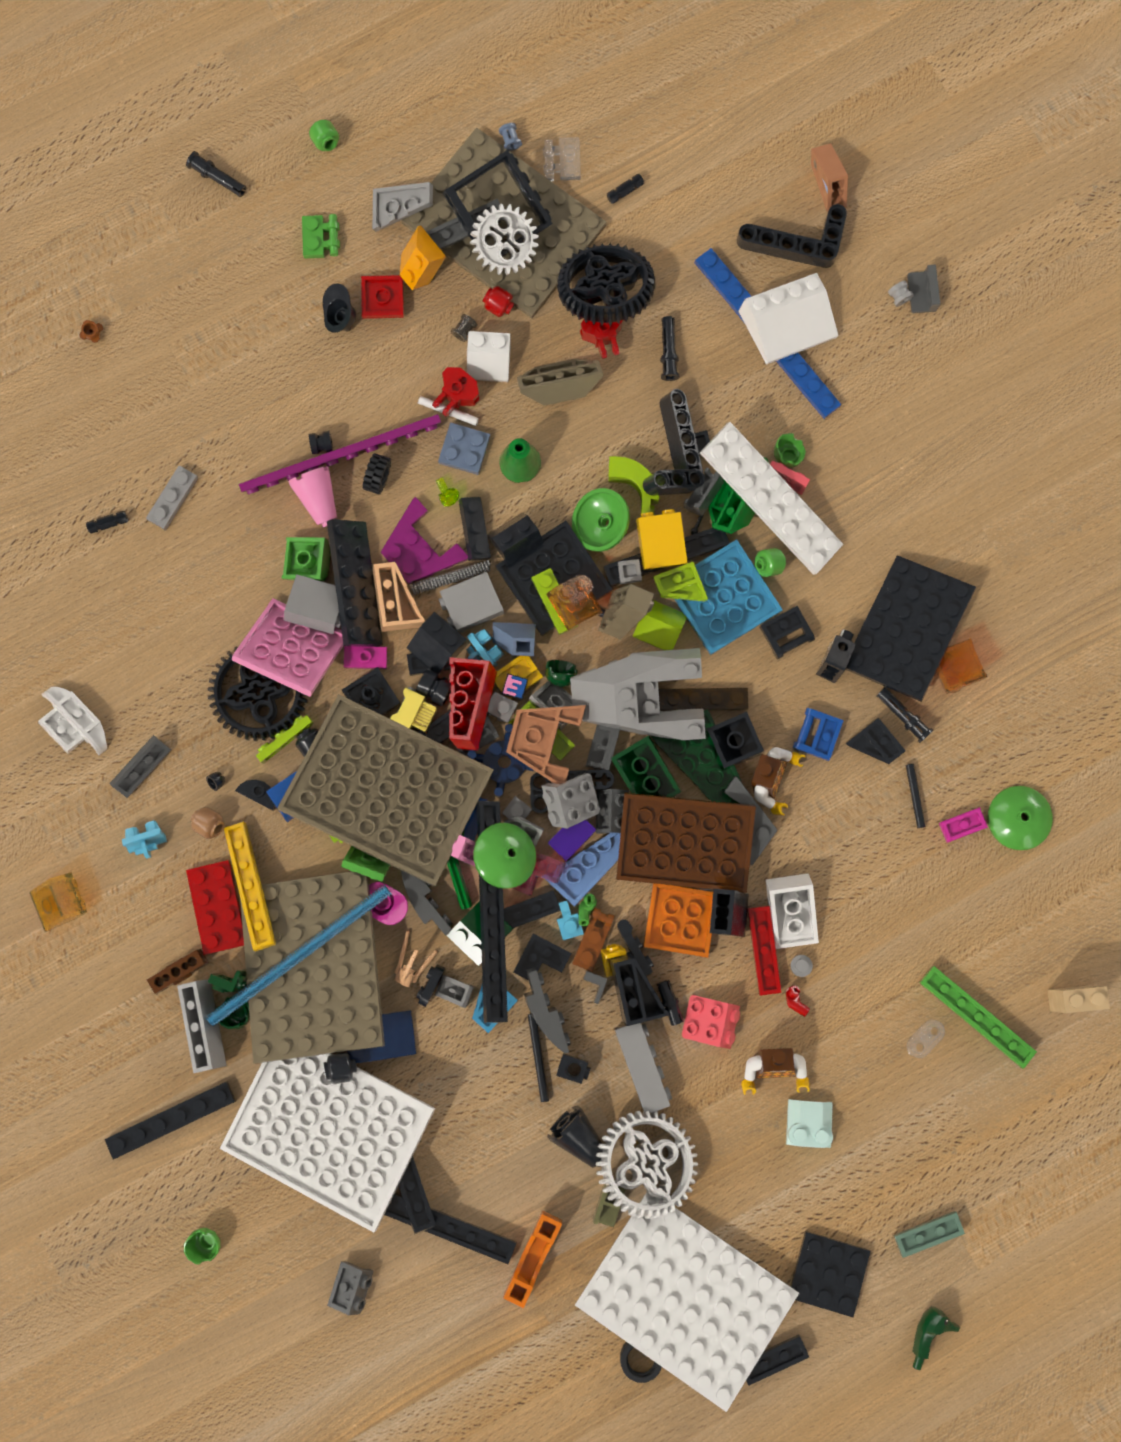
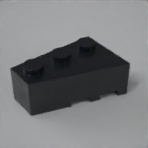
M626 952L627 955L609 958L620 1012L626 1026L669 1016L637 960L630 952Z

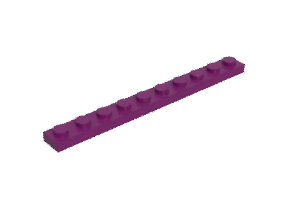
M437 414L238 485L241 492H247L250 495L260 491V486L267 485L270 488L280 484L278 481L280 479L287 478V481L295 477L298 478V473L312 471L319 468L318 466L326 464L329 467L338 464V459L346 457L349 460L358 457V452L366 450L369 453L378 450V445L386 443L389 446L398 443L397 438L406 436V439L418 436L417 431L425 429L426 432L438 429L437 424H440L441 421Z

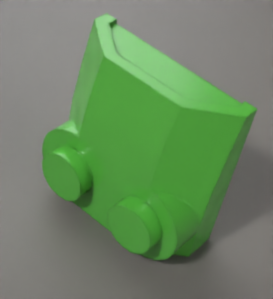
M286 537L287 544L282 579L295 580L297 574L323 582L329 573L331 550L328 539L318 537Z

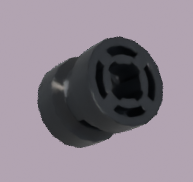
M330 430L323 431L319 435L316 433L309 434L312 455L319 454L321 450L326 452L333 451Z

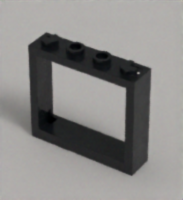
M509 150L501 153L442 193L471 240L476 238L470 235L472 231H477L473 227L475 222L456 192L502 162L540 223L532 233L537 235L553 224L552 218L549 215L550 212L542 207L538 192L532 190L529 185V177L524 171L521 172L518 167V159L512 153L510 154ZM523 236L517 239L516 242L523 243ZM502 250L501 256H505L509 251Z

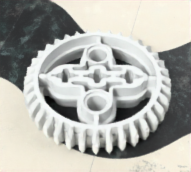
M636 1111L634 1115L632 1113L627 1114V1119L620 1117V1123L614 1122L612 1124L614 1129L608 1128L606 1130L609 1136L605 1135L602 1137L606 1144H599L598 1147L603 1150V1153L596 1154L598 1158H602L600 1162H596V1166H601L602 1168L596 1174L603 1175V1179L599 1180V1184H606L603 1192L610 1191L607 1199L613 1200L616 1198L614 1201L615 1207L621 1205L622 1212L628 1210L630 1216H634L636 1213L637 1218L645 1216L646 1219H651L652 1215L654 1218H659L660 1213L666 1216L668 1215V1210L674 1212L675 1205L677 1207L682 1206L680 1199H688L685 1192L691 1193L693 1191L689 1184L696 1183L691 1178L698 1174L697 1171L693 1170V1167L698 1166L697 1162H693V1158L697 1157V1154L691 1153V1149H694L695 1145L688 1144L691 1137L683 1136L686 1133L685 1129L678 1130L680 1127L679 1122L672 1125V1117L666 1119V1114L664 1113L658 1116L657 1111L651 1114L649 1111H646V1115L644 1111L643 1113ZM641 1124L658 1126L667 1131L673 1137L675 1143L669 1139H662L651 1144L643 1132L633 1130L632 1127ZM625 1132L623 1148L629 1159L617 1168L616 1180H614L611 1170L612 1151L618 1138ZM637 1140L639 1144H637V1148H634V1144ZM664 1147H666L669 1152L667 1158H664L662 1155V1149ZM679 1148L683 1164L682 1176L678 1187L670 1196L672 1182L666 1168L676 1162ZM646 1160H649L650 1164L647 1165L648 1168H645V1164L647 1163ZM627 1170H630L633 1175L630 1182L625 1177ZM657 1180H660V1182H661V1183L658 1185L659 1188H656V1184H658V1181H657ZM643 1184L651 1196L661 1198L662 1202L650 1205L634 1202L627 1198L618 1187L634 1189Z

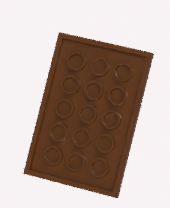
M625 793L616 880L704 889L735 890L747 893L756 806Z

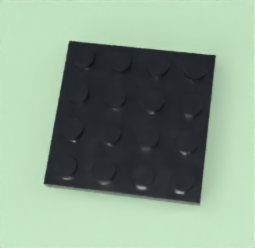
M567 521L562 522L542 535L543 544L509 566L505 560L495 565L532 623L536 624V629L541 636L555 629V626L531 577L551 568L574 616L613 591Z

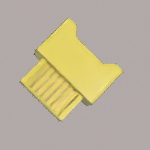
M405 688L403 691L405 699L398 713L392 715L390 719L411 730L416 728L426 733L435 716L437 707L426 703L425 696Z

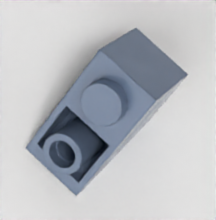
M493 622V643L511 655L534 656L536 624Z

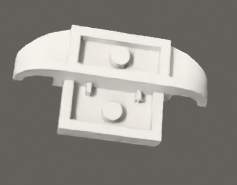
M50 687L42 693V696L52 703L54 709L38 722L67 754L84 740L91 744L98 755L107 750L101 721L72 691L70 692L60 687Z

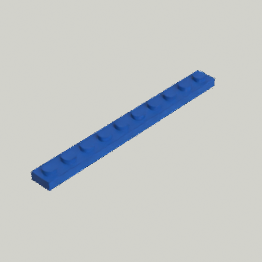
M710 248L695 259L694 263L743 321L739 309L744 300L752 296L713 249ZM799 353L776 361L823 419L840 408L841 403Z

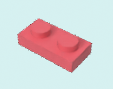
M772 460L770 465L796 493L802 495L810 479L805 477L804 474L795 472L784 464Z

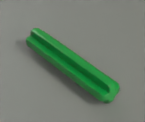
M452 857L447 865L462 910L471 908L472 903L459 861Z

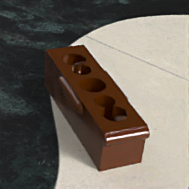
M201 949L195 950L147 979V982L154 994L157 995L170 986L177 985L189 978L193 972L209 962ZM196 958L197 964L195 966L189 965L188 969H186L185 964L191 963V959ZM177 967L180 969L179 976L174 974V970ZM168 974L170 976V979L168 981H164L163 985L160 986L158 984V980L160 979V977L166 978V975Z

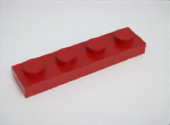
M770 906L748 908L759 996L782 993Z

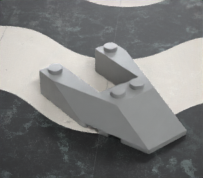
M700 648L632 653L629 657L618 661L614 660L606 666L598 669L594 668L570 678L573 706L586 705L582 720L584 722L641 735L679 740L706 739L703 708L660 711L658 681L702 678Z

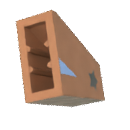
M832 144L812 148L811 166L826 211L828 212L830 207L835 204L847 207L848 174Z

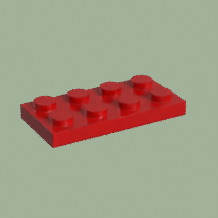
M230 860L186 870L203 955L244 946L242 915Z

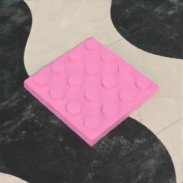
M272 598L234 652L232 661L311 697L344 646L342 631L335 627L334 634L284 621L286 604Z

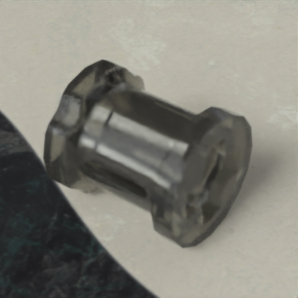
M462 314L460 322L455 328L451 329V333L460 341L466 342L468 332L476 328L477 323L470 316Z

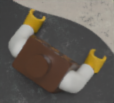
M778 747L772 748L767 755H761L751 783L754 798L759 803L771 809L774 815L785 816L782 813V808H788V805L775 802L776 793L788 761L793 765L802 767L803 765L799 764V759L801 757L806 758V756Z
M793 1048L760 1050L746 1062L745 1079L741 1082L743 1094L746 1095V1091L751 1089L752 1095L756 1093L753 1081L755 1079L797 1077V1092L800 1093L799 1088L806 1087L807 1092H809L810 1085L804 1057L794 1054Z

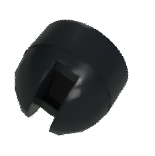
M220 772L211 773L206 777L208 785L214 791H217L225 784V777L221 776Z

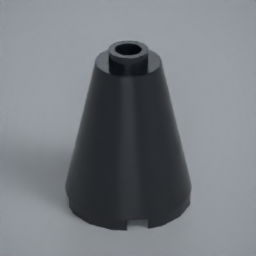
M579 1106L572 1107L573 1112L569 1114L566 1111L555 1121L550 1128L553 1133L552 1135L548 1134L547 1137L560 1148L594 1168L596 1167V1162H600L602 1159L598 1158L596 1154L603 1153V1150L598 1147L599 1144L603 1143L584 1111Z

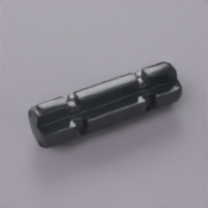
M636 174L632 177V180L628 179L617 186L616 190L609 191L607 193L609 202L614 204L619 201L618 198L622 199L633 192L635 187L639 188L644 184L642 176Z
M120 511L116 515L110 514L98 518L97 521L86 522L88 532L92 534L98 532V529L102 531L117 526V523H127L128 517L125 511Z

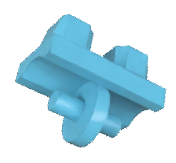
M483 629L476 634H469L467 638L477 651L475 652L472 646L468 647L466 650L470 656L467 659L481 660V656L483 660L490 661L493 667H496L498 665L496 662L504 653L498 645H495L489 651L484 645L492 639L488 631Z
M156 821L147 822L145 824L146 832L141 834L137 827L125 830V838L122 839V844L129 853L135 852L136 855L144 854L145 858L148 859L152 856L151 851L158 849V844L167 842L165 834Z

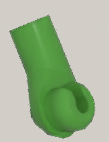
M586 894L584 900L579 904L578 921L580 926L589 925V915L597 904L593 894Z

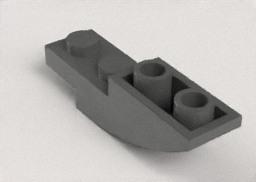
M401 870L406 893L424 924H428L433 920L444 935L447 936L452 930L450 926L453 923L446 914L441 916L437 911L439 905L432 897L427 899L426 896L432 892L430 889L432 885Z
M535 968L527 969L526 973L531 987L530 992L523 993L527 1006L537 1025L547 1038L563 1053H569L568 1046L571 1045L568 1033L563 1032L562 1025L565 1024L561 1011L558 1012L555 1007L547 1008L551 1005L548 994H543L541 985H545L542 973H537Z

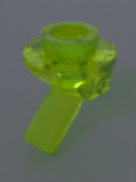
M443 477L435 480L441 492L438 494L441 504L446 507L454 505L459 499V491L456 488H448Z

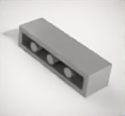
M200 980L178 985L193 1073L227 1066L219 1023L213 1026L205 1018H208L207 1015L210 1016L214 1010L216 1011L211 983H208V980Z
M646 1024L625 1025L614 1029L645 1115L646 1111L653 1113L669 1107V1100H672L669 1088L663 1087L661 1079L665 1077L661 1066L656 1067L653 1058H656L657 1055L653 1044L648 1045L646 1037L650 1035Z

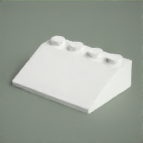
M817 273L746 298L739 309V313L766 364L838 337L827 291Z

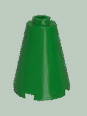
M517 438L511 441L502 451L499 465L502 474L508 480L514 483L528 482L537 476L541 466V458L535 447L526 440Z

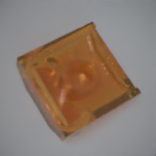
M578 575L558 585L546 594L568 631L578 624L602 614L592 592V581L585 575Z
M971 638L949 646L936 672L946 694L956 693L966 686L988 678L977 656Z

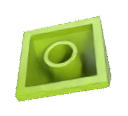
M653 600L652 610L649 613L647 612L638 622L632 637L664 651L673 650L687 617L683 612Z

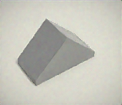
M442 975L435 995L466 1008L474 986Z

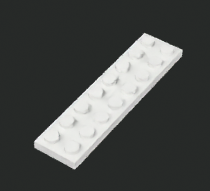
M731 422L727 423L700 452L707 462L813 575L817 574L843 545Z

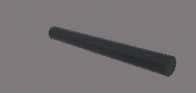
M527 1014L540 1101L548 1102L549 1095L539 1029L532 1014Z

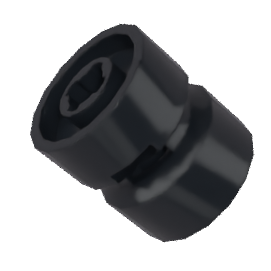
M427 669L415 692L425 696V698L431 697V702L442 707L451 693L450 679L446 677L440 679L438 673Z

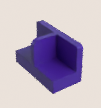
M584 820L569 828H561L548 844L567 862L596 832V829L587 820Z

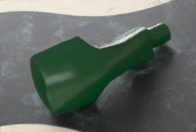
M930 1306L923 1313L917 1325L912 1351L916 1355L912 1367L916 1370H921L924 1359H929L930 1345L936 1335L944 1332H959L960 1329L959 1325L952 1322L942 1310L934 1306Z

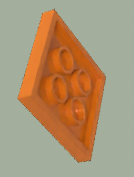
M653 883L643 947L708 958L712 933H710L713 892Z

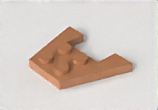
M586 705L517 710L506 752L556 784L566 782L570 768L549 763L560 721L581 726Z

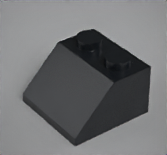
M520 513L487 535L508 566L544 543L539 529L530 517L524 513Z
M434 611L420 626L408 644L407 649L428 668L440 675L450 664V657L456 658L467 646L466 638Z
M747 712L707 728L724 769L764 754V749Z

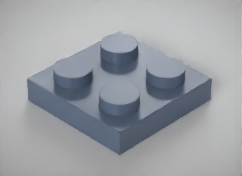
M450 422L438 464L479 475L491 437L490 434Z

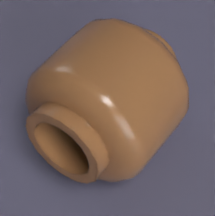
M208 807L196 810L191 816L192 830L206 839L217 837L223 831V817Z

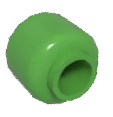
M329 120L316 121L309 130V137L318 150L331 151L337 146L339 133Z
M777 548L761 550L755 557V568L763 577L779 575L785 569L786 558L782 551Z

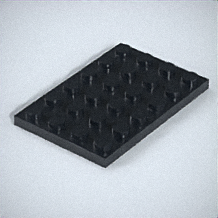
M897 555L854 642L856 645L845 670L922 702L976 591V586Z

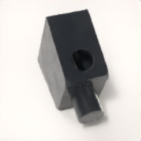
M842 630L840 636H835L824 655L816 675L836 683L845 671L856 645L852 642L854 636L852 632Z

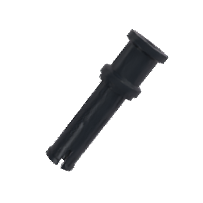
M193 151L189 155L186 162L188 169L196 170L201 174V177L212 179L238 197L244 195L245 191L242 189L246 190V185L216 168L211 160L207 161L200 157L198 152Z
M666 316L661 319L663 355L660 358V362L663 364L661 379L664 381H675L680 378L677 372L679 357L675 351V318Z
M887 687L877 694L876 697L905 724V729L910 730L918 738L919 743L933 731L932 728H928L920 720L921 717L919 715L911 713ZM889 699H890L903 713H901V712L889 701ZM915 726H918L923 731V733H921Z

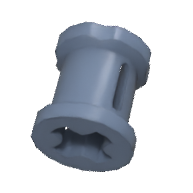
M507 123L499 128V134L503 136L505 142L504 148L509 151L516 150L522 145V141L518 139L516 133L517 127L515 123Z

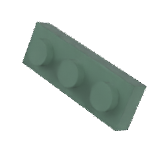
M953 1211L893 1236L901 1256L905 1258L961 1236L965 1232L957 1212Z

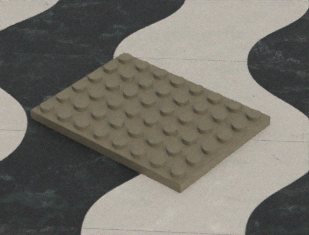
M476 127L432 181L433 205L402 219V224L413 232L421 225L427 232L457 218L442 194L444 190L507 149ZM514 155L518 159V167L521 172L524 171L529 177L530 187L538 192L542 207L550 212L549 215L553 223L538 233L539 237L533 240V242L538 244V247L532 248L536 252L535 256L529 255L532 261L530 263L524 261L526 267L521 269L518 266L517 273H514L511 268L509 275H506L504 269L498 275L497 268L490 272V265L482 267L484 260H476L480 254L478 252L472 253V250L476 247L470 244V237L441 251L489 288L500 286L513 295L512 303L515 304L514 306L532 319L557 288L559 272L563 264L566 263L567 258H571L572 253L578 254L579 249L584 251L586 246L589 247L605 228L607 222ZM503 162L456 192L468 212L498 199L500 204H503L504 209L511 204L512 211L519 207L520 215L527 212L525 219H533L529 224L530 227L540 225ZM505 220L498 223L501 229H507L508 225ZM490 227L491 231L496 232L493 227ZM514 234L515 241L522 237L521 234ZM485 236L488 245L493 246L495 244L493 237ZM502 237L501 242L503 244L507 242L508 237ZM510 252L503 256L505 260L511 258Z
M338 694L277 809L430 885L436 886L451 857L453 844L458 839V836L462 835L494 769Z
M351 871L262 885L276 945L256 952L252 948L241 902L247 985L250 986L252 982L255 983L254 980L257 982L256 979L260 980L258 977L262 978L261 975L264 977L263 974L266 975L265 972L268 973L272 967L275 968L274 965L276 967V964L280 965L278 962L282 963L281 960L284 962L283 959L286 960L285 957L288 958L292 952L295 954L294 951L297 952L296 949L300 950L299 947L302 948L301 945L304 947L303 944L306 945L310 939L313 940L312 937L314 939V936L318 937L316 934L320 935L319 932L322 934L321 931L324 932L323 929L326 930L328 926L331 927L330 924L333 926L332 922L334 924V921L338 922L336 919L340 920L339 917L342 919L341 916L344 917L346 913L349 914L348 911L351 912L350 909L353 911L352 908L355 909L354 906L358 907L357 904L360 906L359 903L362 904L361 901L364 902L366 898L369 899V877ZM371 909L367 913L365 912V915L363 914L361 918L356 919L354 923L352 922L350 926L345 927V930L343 929L341 933L336 934V936L334 935V938L332 937L330 941L325 942L319 949L314 950V953L312 952L310 956L307 955V958L305 957L303 961L298 964L296 963V966L294 965L292 969L287 970V973L285 972L283 976L281 975L278 979L276 978V981L274 980L272 984L267 985L261 992L258 991V994L256 993V996L254 995L252 999H249L254 1064L385 1046Z

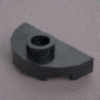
M256 779L247 780L235 790L272 811L275 809L274 803L266 792L271 787L263 781Z

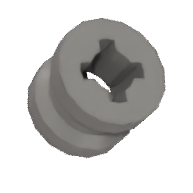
M906 281L899 282L888 291L889 296L894 298L896 307L905 304L914 297L913 292L908 290Z

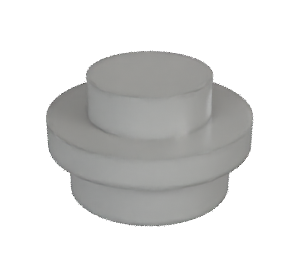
M797 955L792 959L790 967L796 976L805 977L811 973L813 964L809 957Z

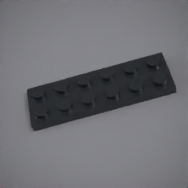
M331 519L327 521L343 645L381 646L383 641L366 522Z

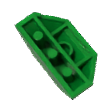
M723 479V486L708 508L712 527L716 530L732 534L748 526L755 512Z

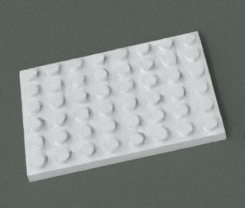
M333 1054L262 1063L220 1149L373 1233L376 1232L436 1108L358 1067L357 1072L353 1073L352 1081L332 1084L330 1080H326L324 1062H327V1057Z
M646 1192L640 1204H656L662 1202V1199L654 1198ZM675 1208L674 1212L668 1210V1215L666 1216L660 1213L659 1218H654L653 1215L651 1219H646L645 1216L637 1218L636 1213L634 1216H631L575 1303V1306L727 1412L799 1293Z

